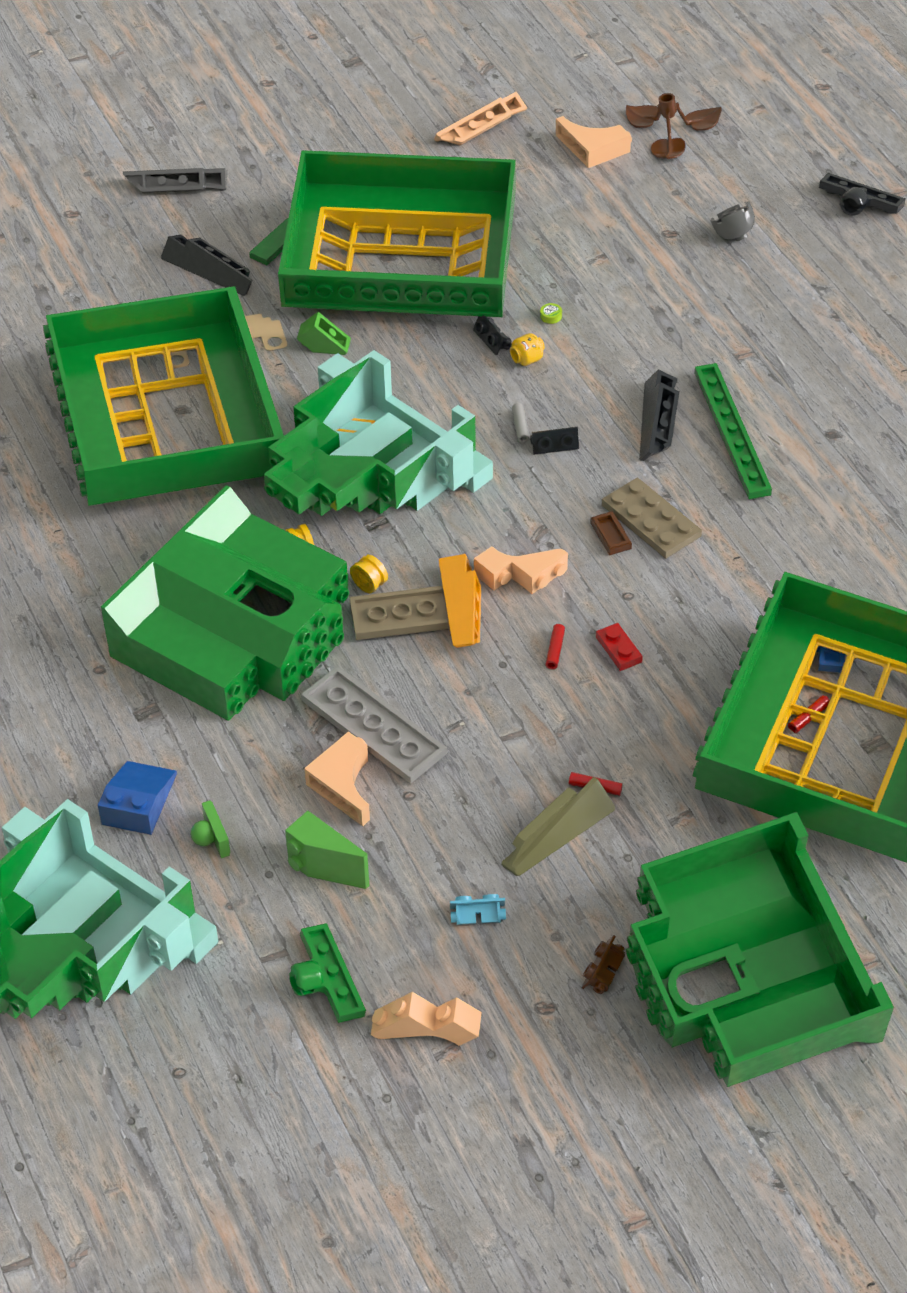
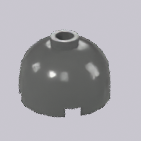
M744 202L746 205L744 207H740L737 204L718 213L717 220L711 218L710 221L716 233L728 240L735 238L736 241H740L748 237L747 232L753 228L755 223V214L750 202Z

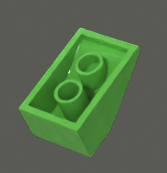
M306 811L285 830L288 863L295 871H301L308 877L367 889L370 886L368 854L311 812Z

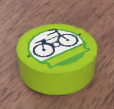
M555 303L543 305L540 309L541 320L548 324L559 322L562 319V308Z

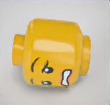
M527 333L513 340L510 347V355L515 363L528 366L543 357L544 342L540 337L537 338L536 335Z

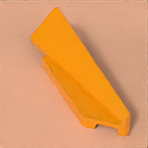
M466 554L440 558L439 567L453 646L459 648L479 643L481 584L475 570L472 571Z

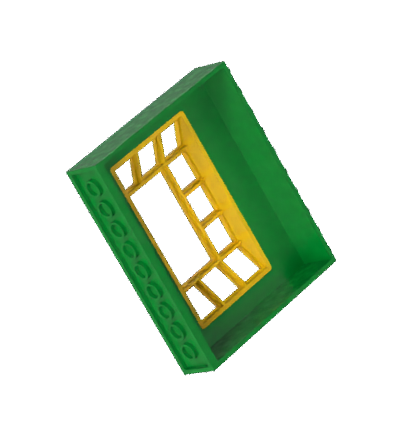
M301 150L278 271L281 307L480 317L485 315L486 317L502 318L516 193V160ZM325 219L351 231L349 242L324 232ZM484 228L483 238L459 246L461 236ZM358 232L385 233L383 244L356 243ZM391 235H419L417 246L391 245ZM426 235L452 236V247L424 246ZM323 240L347 251L346 263H341L320 254L321 241ZM482 248L481 260L456 268L459 256ZM355 252L450 257L448 276L352 271ZM319 262L334 270H316L317 263ZM479 270V277H463Z
M235 286L46 315L47 325H43L45 339L49 338L45 342L47 356H50V369L54 371L52 372L54 386H58L56 392L58 401H61L62 417H65V431L70 432L67 434L69 447L74 448L71 450L73 464H78L75 466L77 480H82L79 483L81 496H86L88 506L263 477L264 473L272 468L269 463L268 447L282 438L284 434ZM196 349L201 374L175 378L170 353ZM162 354L168 379L141 383L137 358ZM129 360L134 385L108 389L103 364ZM204 384L222 445L161 455L144 393ZM137 395L141 409L114 413L111 398ZM144 419L147 434L120 437L117 426L118 422ZM151 444L154 457L126 460L124 447Z
M784 571L781 580H776L772 589L774 596L767 598L764 606L765 615H760L755 627L757 630L756 634L751 633L747 644L748 652L743 651L739 661L741 668L739 670L735 669L730 682L732 687L731 689L726 688L722 698L724 705L722 708L717 707L713 718L715 724L713 727L709 726L704 738L706 744L705 746H699L695 758L699 762L696 763L692 775L696 778L694 789L777 818L797 812L806 828L907 863V708L881 700L891 671L907 675V611ZM819 646L847 656L837 684L808 675ZM856 658L883 667L873 697L845 687L853 661ZM804 685L832 694L825 713L796 704ZM840 698H845L906 719L875 800L807 777ZM803 712L811 714L809 716L811 721L820 724L812 744L783 734L792 714L798 716ZM778 744L807 753L799 774L770 764Z

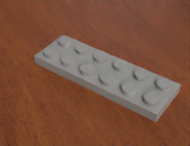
M339 666L335 667L301 694V699L305 704L343 733L350 732L355 737L362 738L367 744L368 752L410 784L447 754L446 746Z

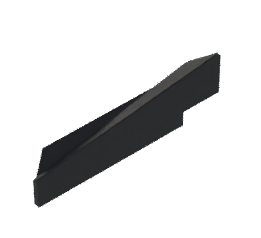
M181 234L168 236L161 255L162 260L225 288L235 286L237 293L243 296L248 293L253 281L249 278L250 271L248 268L200 237L187 239Z
M659 369L644 384L640 461H644L650 456L667 450L672 444L680 392L674 389L678 378Z

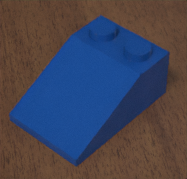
M127 761L106 785L97 805L101 825L152 835L176 778L177 771Z

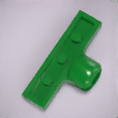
M328 924L302 928L300 937L310 960L295 963L291 966L289 978L294 993L297 996L318 992L324 993L338 1023L365 1017V1006Z

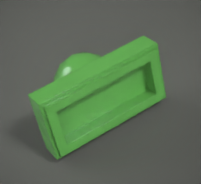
M211 800L203 802L204 820H200L192 826L190 832L191 839L199 846H208L214 842L221 858L230 856L229 839Z

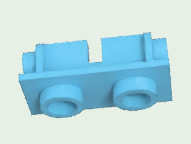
M488 894L482 896L483 899L472 900L471 896H458L455 898V901H450V909H456L455 912H451V923L457 922V925L476 924L477 913H481V923H501V920L506 919V909H500V906H505V898H499L498 894Z

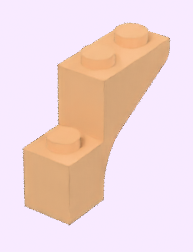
M491 546L474 558V570L478 579L492 590H496L500 586L507 584L510 579H513L533 594L537 590L546 587L557 576L565 573L567 570L568 553L563 549H555L522 556H510L499 552Z
M411 992L374 1011L371 1035L378 1039L436 1036L460 1046L479 1037L482 1012L457 997L437 1007Z

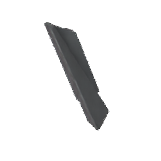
M225 168L123 171V175L142 193L196 191L205 190V188L226 190L228 171Z

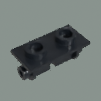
M485 315L482 317L478 316L473 331L495 355H498L500 349H510L512 345L511 338L500 332L501 329L494 323V320Z
M578 426L532 432L530 443L533 446V455L579 449Z

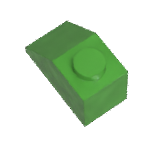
M317 312L300 325L297 340L312 352L326 354H347L351 340L347 334L320 312Z

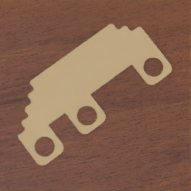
M262 314L245 316L251 337H261L266 350L281 349L287 346L280 320L272 321L270 317L263 318ZM272 337H278L282 340V343L279 346L273 347L268 344V340ZM188 350L170 353L171 357L179 355L184 358L182 364H172L173 369L189 365L186 352Z

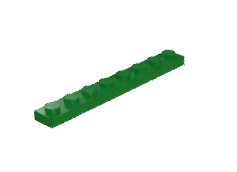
M717 363L695 366L694 374L748 499L771 496L772 487Z

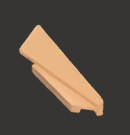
M514 92L503 99L500 97L436 133L434 140L436 142L445 141L462 145L507 120L512 115L527 110V107L518 93Z

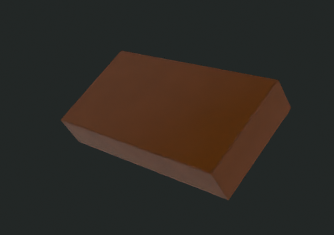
M613 511L590 518V524L609 556L632 549V543Z

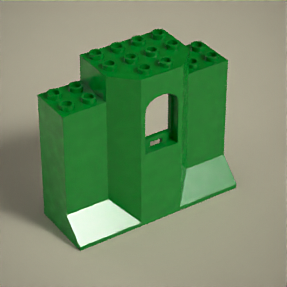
M226 485L101 606L109 655L111 658L227 721L235 714H238L244 704L251 697L256 696L259 689L285 701L291 694L297 691L299 685L312 675L314 669L321 662H324L329 653L336 646H339L344 639L341 603H344L349 596L347 561L251 514L232 488ZM258 585L289 601L292 605L287 611L278 616H267L244 605L240 601ZM239 586H242L243 589L237 595L233 593Z
M797 812L642 864L640 876L637 877L639 886L636 890L637 899L641 906H646L648 911L646 914L647 919L630 925V936H627L629 946L626 948V954L635 972L637 995L640 1001L645 1000L648 1007L646 1014L652 1026L656 1025L659 1034L672 1048L702 1037L706 1052L708 1054L712 1053L715 1060L713 1063L715 1073L719 1079L724 1080L727 1087L853 1042H883L894 1009L882 982L873 985L806 850L809 835ZM726 960L740 991L700 1005H691L682 999L676 986L679 976Z

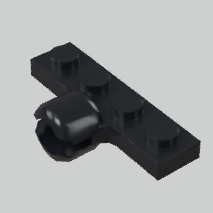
M827 173L819 183V188L827 193L841 195L842 200L839 205L845 214L851 216L860 214L867 206L882 209L889 214H897L904 207L906 198L831 173Z

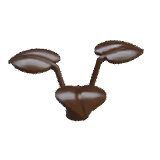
M672 93L660 95L657 106L626 105L627 119L636 128L652 126L654 121H658L661 115L666 118L668 139H659L651 145L652 155L661 159L677 158L685 151V141L682 138L672 139L670 118H673L677 111L687 126L691 125L692 129L697 131L708 130L716 126L722 112L721 107L693 111L685 116Z

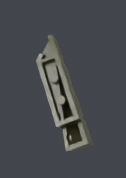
M593 777L578 794L568 787L515 837L512 844L516 849L502 861L501 865L514 875L520 876L615 811L614 803L599 780Z

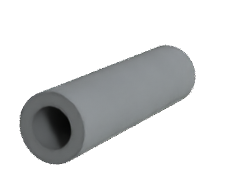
M515 403L512 406L517 439L520 443H526L529 441L524 408L521 403Z

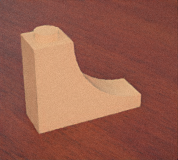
M564 116L556 118V136L588 168L630 153L632 137L621 125L608 128H589L572 123Z
M347 732L304 768L307 786L361 826H364L370 821L369 804L359 795L354 784L359 771L368 762V747L362 738L355 737L350 732Z

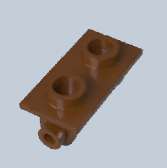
M615 935L607 942L601 941L594 952V955L597 957L594 963L591 962L583 973V977L586 979L581 987L582 989L590 984L598 994L608 991L615 974L608 970L607 967L616 972L625 957V948L620 944H613L616 938Z

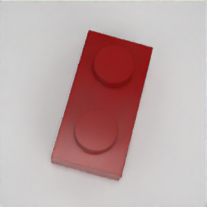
M619 623L596 631V639L620 671L642 663V654Z

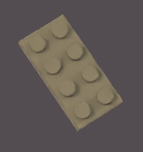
M638 477L602 498V506L609 512L613 511L618 520L665 559L702 535V529Z
M443 586L349 597L356 640L450 629Z

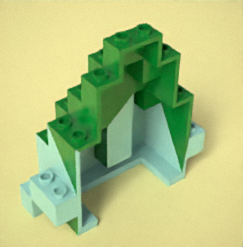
M373 350L356 363H352L337 353L318 366L319 389L293 406L295 428L268 447L269 463L272 468L264 473V488L269 496L275 497L286 508L293 510L297 514H301L306 509H309L322 516L332 508L338 511L345 505L358 513L368 507L381 514L391 506L398 509L403 504L418 511L447 488L454 491L462 486L474 493L493 479V461L476 451L475 415L457 405L452 409V429L447 432L392 395L391 362L389 359ZM352 419L375 420V422L371 424V422L353 421ZM338 429H346V430H355L356 432L351 433V432H342V431H336V430H338Z
M69 799L63 802L45 820L24 807L1 827L8 854L0 860V1014L7 1013L16 1019L23 1012L32 1019L45 1005H52L60 1011L72 998L79 997L88 1003L96 996L105 1002L117 989H123L131 995L159 966L163 965L172 971L183 959L187 958L197 964L218 943L216 926L195 913L191 882L188 878L169 866L162 873L164 892L94 845L88 812Z

